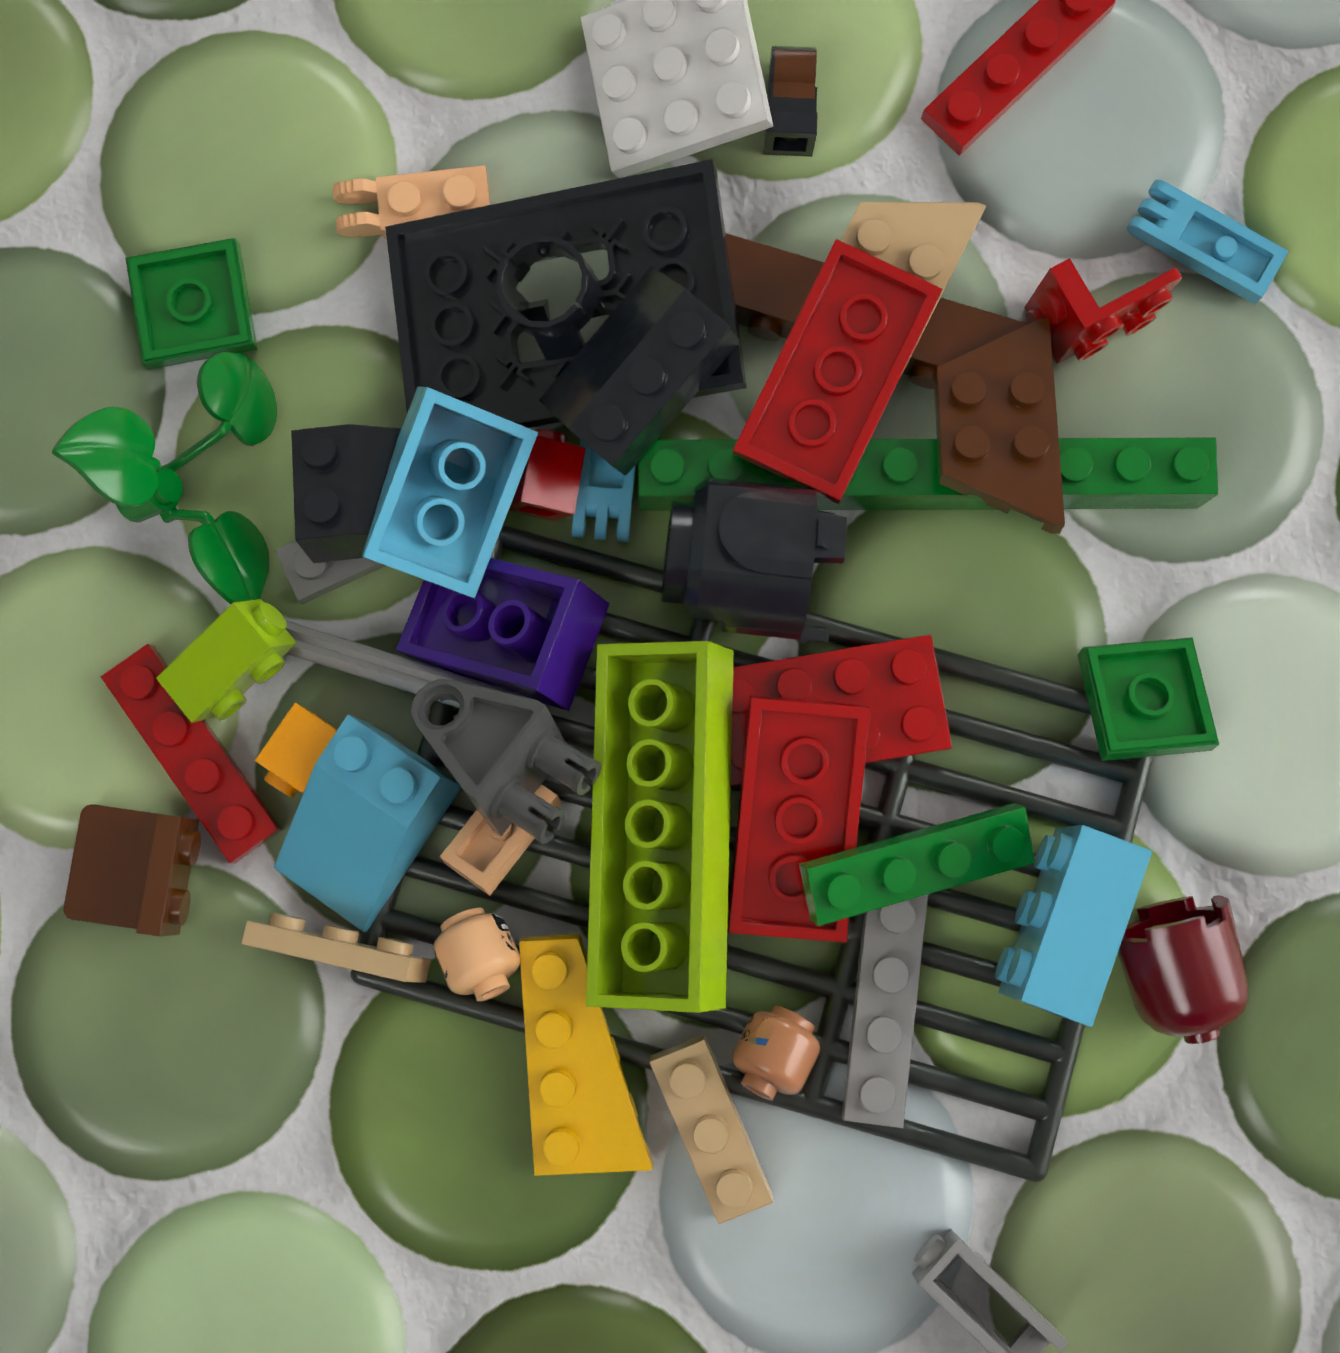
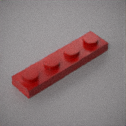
M1039 0L923 110L921 120L960 156L1111 12L1116 1Z
M146 644L103 674L101 679L227 861L235 864L282 831V829L207 721L202 720L191 723L156 678L168 665L154 646Z

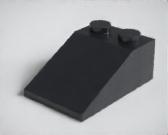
M345 424L291 430L295 540L313 563L365 558L362 556L402 428Z

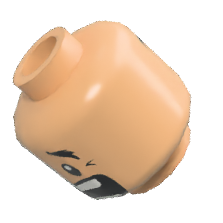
M477 907L457 913L441 924L440 929L442 933L434 942V953L451 992L459 995L474 994L477 1001H485L502 994L510 988L507 979L517 971L521 959L503 917L494 913H485L484 908Z

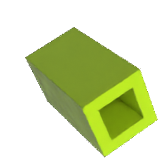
M262 599L234 602L156 679L191 723L214 717L222 721L243 707L247 701L243 694L253 684L266 682L284 667L286 662L282 657L297 642L285 629L287 623L282 614L272 605L263 602Z

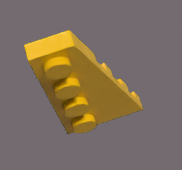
M581 934L522 937L519 941L534 1176L652 1170L654 1162L640 1128L638 1112L632 1094L628 1090L620 1065V1056L614 1037H611L603 1007L586 1006L588 956Z

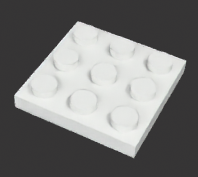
M626 0L581 17L611 172L618 178H623L774 127L747 0Z

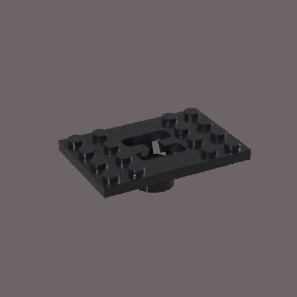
M713 159L385 227L407 413L417 387H428L526 428L561 422L539 399L586 344L580 330L591 318L610 315L651 266L686 288L726 322L740 341L717 169ZM606 250L609 262L608 275L604 279L599 280L581 253ZM566 257L578 262L582 272L581 290L575 300L579 308L573 304L562 316L550 320L548 299L528 302L516 287L519 282H522L535 262ZM525 331L527 334L534 336L545 359L526 363L520 362L517 342L522 332ZM741 341L693 398L747 388Z

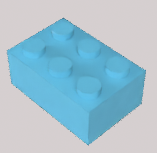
M1085 825L1055 828L1053 836L1045 835L1038 848L1034 867L1041 870L1034 891H1025L1016 911L1015 923L1021 925L1014 948L1010 946L1005 947L996 968L995 979L1002 981L998 993L1062 1018L1092 1027L1153 851Z

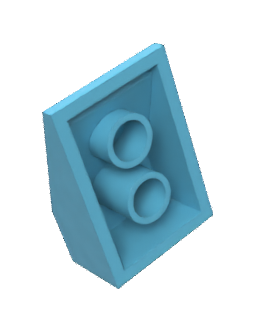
M417 387L396 442L362 556L475 598L538 432L431 388Z
M348 714L314 765L274 868L362 932H367L461 787L456 780L375 725Z

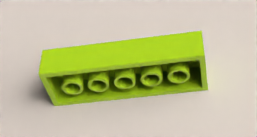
M713 642L597 644L594 759L601 763V770L596 782L593 783L587 1007L695 1013L726 1009L734 650Z

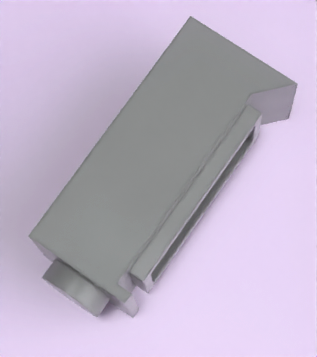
M952 1229L944 1238H941L938 1234L932 1236L916 1254L914 1262L919 1266L912 1274L918 1285L989 1353H1042L1050 1343L1061 1352L1067 1346L1068 1341ZM958 1257L1027 1322L1009 1344L940 1280L941 1276Z

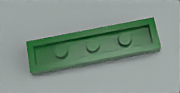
M1012 803L800 863L799 867L810 921L817 926H821L1035 863L1026 808Z

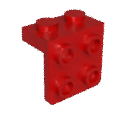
M1069 258L1050 268L1024 307L1026 310V323L1030 324L1041 318H1050L1052 356L1058 364L1073 355L1080 362L1105 348L1109 344L1106 338L1123 329L1126 336H1129L1152 323L1157 318L1154 313L1174 299L1170 292L1183 277L1177 268H1173L1099 308Z

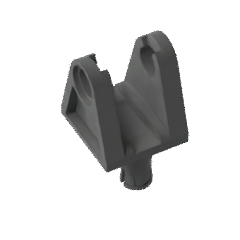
M437 679L423 686L412 701L411 715L415 725L491 829L500 836H503L509 826L514 823L535 837L541 844L548 843L555 837L553 833L547 830L548 825L559 831L564 822L565 812L534 793L547 776L550 775L581 796L591 789L588 784L583 782L584 777L595 783L600 774L601 763L568 745L547 706L538 700L451 679ZM439 699L441 702L444 700H454L460 705L459 713L454 715V720L446 725H434L429 720L428 711L431 705Z

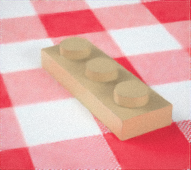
M271 913L269 923L246 922L241 942L243 945L402 982L426 983L431 959L412 955L414 946L412 943L379 937L377 947L357 942L359 931L324 925L323 934L304 930L306 919L279 913Z
M700 1035L651 1055L650 1065L718 1224L773 1203V1193L706 1035Z

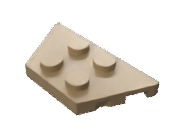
M860 202L841 241L942 288L941 295L926 323L927 326L986 206L979 202Z

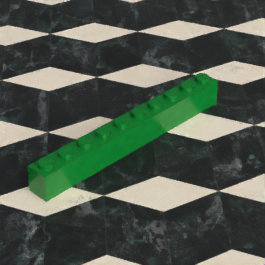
M1216 437L1059 438L1064 509H1198L1219 494ZM738 439L656 440L639 460L640 511H670L672 501L692 503L695 486L707 477L792 487L801 486L734 455L733 448ZM870 439L839 505L817 495V510H997L986 505L976 495H964L939 484L937 439Z

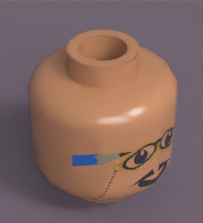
M774 1005L770 1012L759 1011L754 1013L750 1017L732 1054L734 1065L745 1074L741 1085L756 1095L773 1101L777 1092L785 1095L799 1093L820 1052L819 1042L813 1035L815 1026L797 1013Z

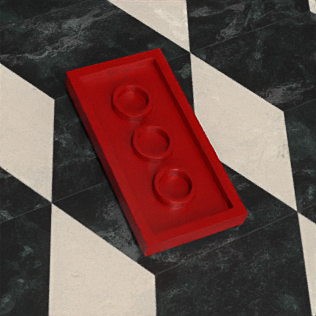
M836 239L733 448V454L803 488L815 489L817 495L839 505L943 289Z
M931 634L733 667L731 786L741 785L750 695L869 706L871 711L865 764L952 749Z
M750 695L728 912L729 933L847 942L849 917L821 926H817L810 921L799 864L850 850L857 846L871 711L869 706Z

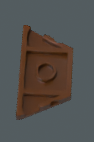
M1041 318L937 366L933 379L939 484L964 495H976L986 505L1008 514L1011 508L1044 523L1041 528L1042 530L1051 534H1060L1065 526L1050 318Z

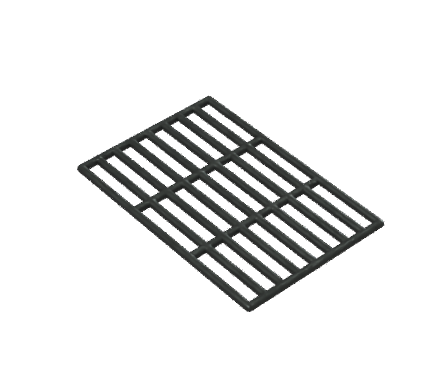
M506 525L502 526L490 557L500 560L504 548L662 593L663 570ZM807 611L805 624L825 626L830 630L828 641L849 647H858L904 639ZM606 612L599 634L630 643L711 642L717 621L694 618L688 636ZM723 646L734 650L733 667L775 661ZM934 647L938 673L955 676L1091 715L1084 689ZM586 665L579 687L596 691L595 667ZM438 701L434 702L429 712L430 723L434 725L450 723L454 710L459 711V708ZM945 709L949 732L952 735L1121 782L1122 786L1114 816L915 759L916 755L865 764V769L887 775L878 808L861 803L859 826L872 830L868 844L936 825L900 814L909 781L998 807L1016 803L1024 806L1026 814L1068 827L1085 825L1132 843L1154 756L1131 758L1128 761L1124 759L1101 761L1099 752ZM551 714L565 742L594 750V726ZM422 735L417 754L435 767L437 765L446 767ZM550 775L542 783L543 786L557 794L560 800L592 809L593 785H589L591 789L587 793L579 796L571 788ZM741 785L731 786V790L740 792ZM450 804L437 825L460 831L475 811ZM730 825L729 849L735 850L737 827ZM554 834L555 837L548 843L541 844L534 839L526 849L530 852L590 869L591 845ZM419 855L416 856L404 876L588 929V904L502 880L489 896L445 863ZM1034 863L1013 869V871L1034 877H1039L1041 871L1034 867ZM402 878L368 931L362 932L359 943L377 947L378 938H385L386 933L391 932L434 945L435 940L442 933L440 929L442 923L394 909ZM728 885V909L730 902L731 885ZM951 888L928 894L927 906L1016 932L1020 931L1021 925L1015 923L1017 907ZM864 913L849 917L847 942H841L832 975L727 945L728 970L826 998L817 1032H813V1035L819 1042L820 1052L799 1093L785 1095L777 1092L773 1101L767 1100L741 1085L745 1075L741 1071L718 1065L730 1093L1029 1181L1040 1182L1046 1177L1085 1025L1062 1018L1057 1040L917 1000L914 1024L1050 1063L1042 1097L919 1061L910 1060L908 1083L1036 1120L1027 1155L904 1119L903 1128L844 1121L841 1118L843 1101L824 1096L833 1061L844 1065L848 1063L850 1041L839 1038L848 1005L854 1006L855 979L858 972ZM923 941L921 965L1000 987L1002 981L995 979L998 962ZM516 945L517 950L520 954L519 945ZM355 970L350 972L351 979L358 985L525 1033L524 1011L522 1007L494 999L477 1001L474 994H455L451 992L448 986L426 980V983L402 982ZM726 1006V1009L701 1013L662 1011L741 1035L750 1017L753 1015V1013ZM611 1034V1037H614L620 1061L652 1070L649 1062L650 1056L666 1050Z

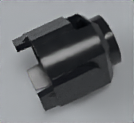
M707 477L695 486L692 503L672 501L665 549L661 602L682 604L691 618L719 621V626L723 632L795 639L801 644L810 640L828 642L829 629L821 625L805 624L811 593L814 563H844L847 517L817 510V494L815 489Z

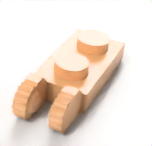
M486 165L375 177L376 181L364 178L352 179L351 181H340L333 186V198L336 203L354 205L356 203L378 202L379 214L357 212L355 214L349 213L339 216L336 219L337 234L349 238L383 235L384 238H387L386 226L491 205Z

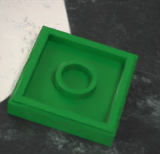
M236 238L125 258L142 364L148 370L204 360L222 352L242 353L258 350L241 248Z
M1193 637L1086 646L1077 654L1101 761L1206 752L1214 750L1219 745Z

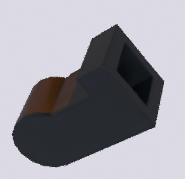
M771 47L767 98L774 127L765 129L763 155L810 157L813 155L818 118L817 87H815L816 47ZM780 137H794L798 139L788 141Z

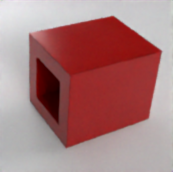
M545 429L535 430L538 432L509 511L557 521L575 514L586 448L567 443L568 436L563 433Z

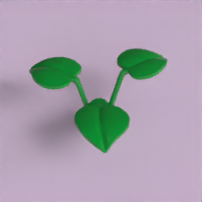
M222 352L211 356L203 363L198 372L196 383L199 398L206 411L213 418L221 421V423L209 435L163 466H161L158 459L152 457L155 449V438L149 425L139 415L122 407L113 406L94 411L75 422L61 436L53 447L52 454L75 469L102 497L116 504L119 512L129 521L139 523L160 514L165 523L174 520L197 521L202 524L189 533V553L198 572L224 600L232 604L234 602L261 598L269 570V553L264 537L252 521L235 511L224 512L214 519L207 511L176 508L183 494L182 481L175 473L177 470L224 438L230 430L246 446L259 444L271 435L277 420L276 398L265 373L253 360L247 358L245 354Z

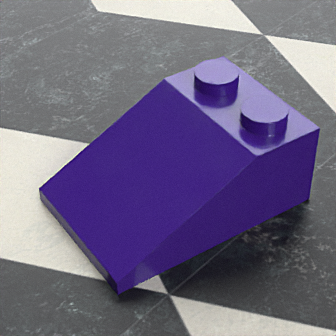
M490 558L475 598L423 580L396 651L447 671L525 695L527 698L538 700L543 704L569 711L610 603L579 579Z

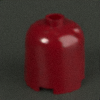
M1220 895L1211 898L1212 906L1196 907L1193 896L1137 908L1139 920L1127 925L1118 950L1134 1006L1140 1018L1154 1031L1170 1036H1183L1184 1041L1188 1044L1205 1043L1217 1039L1221 1035L1219 1029L1228 1026L1244 1012L1248 1001V980L1231 904L1228 898Z

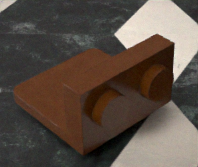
M95 804L85 806L80 814L63 907L66 917L71 920L137 929L136 933L159 937L180 935L181 925H184L190 909L191 894L187 890L191 867L196 864L200 852L201 835L198 832L199 819Z

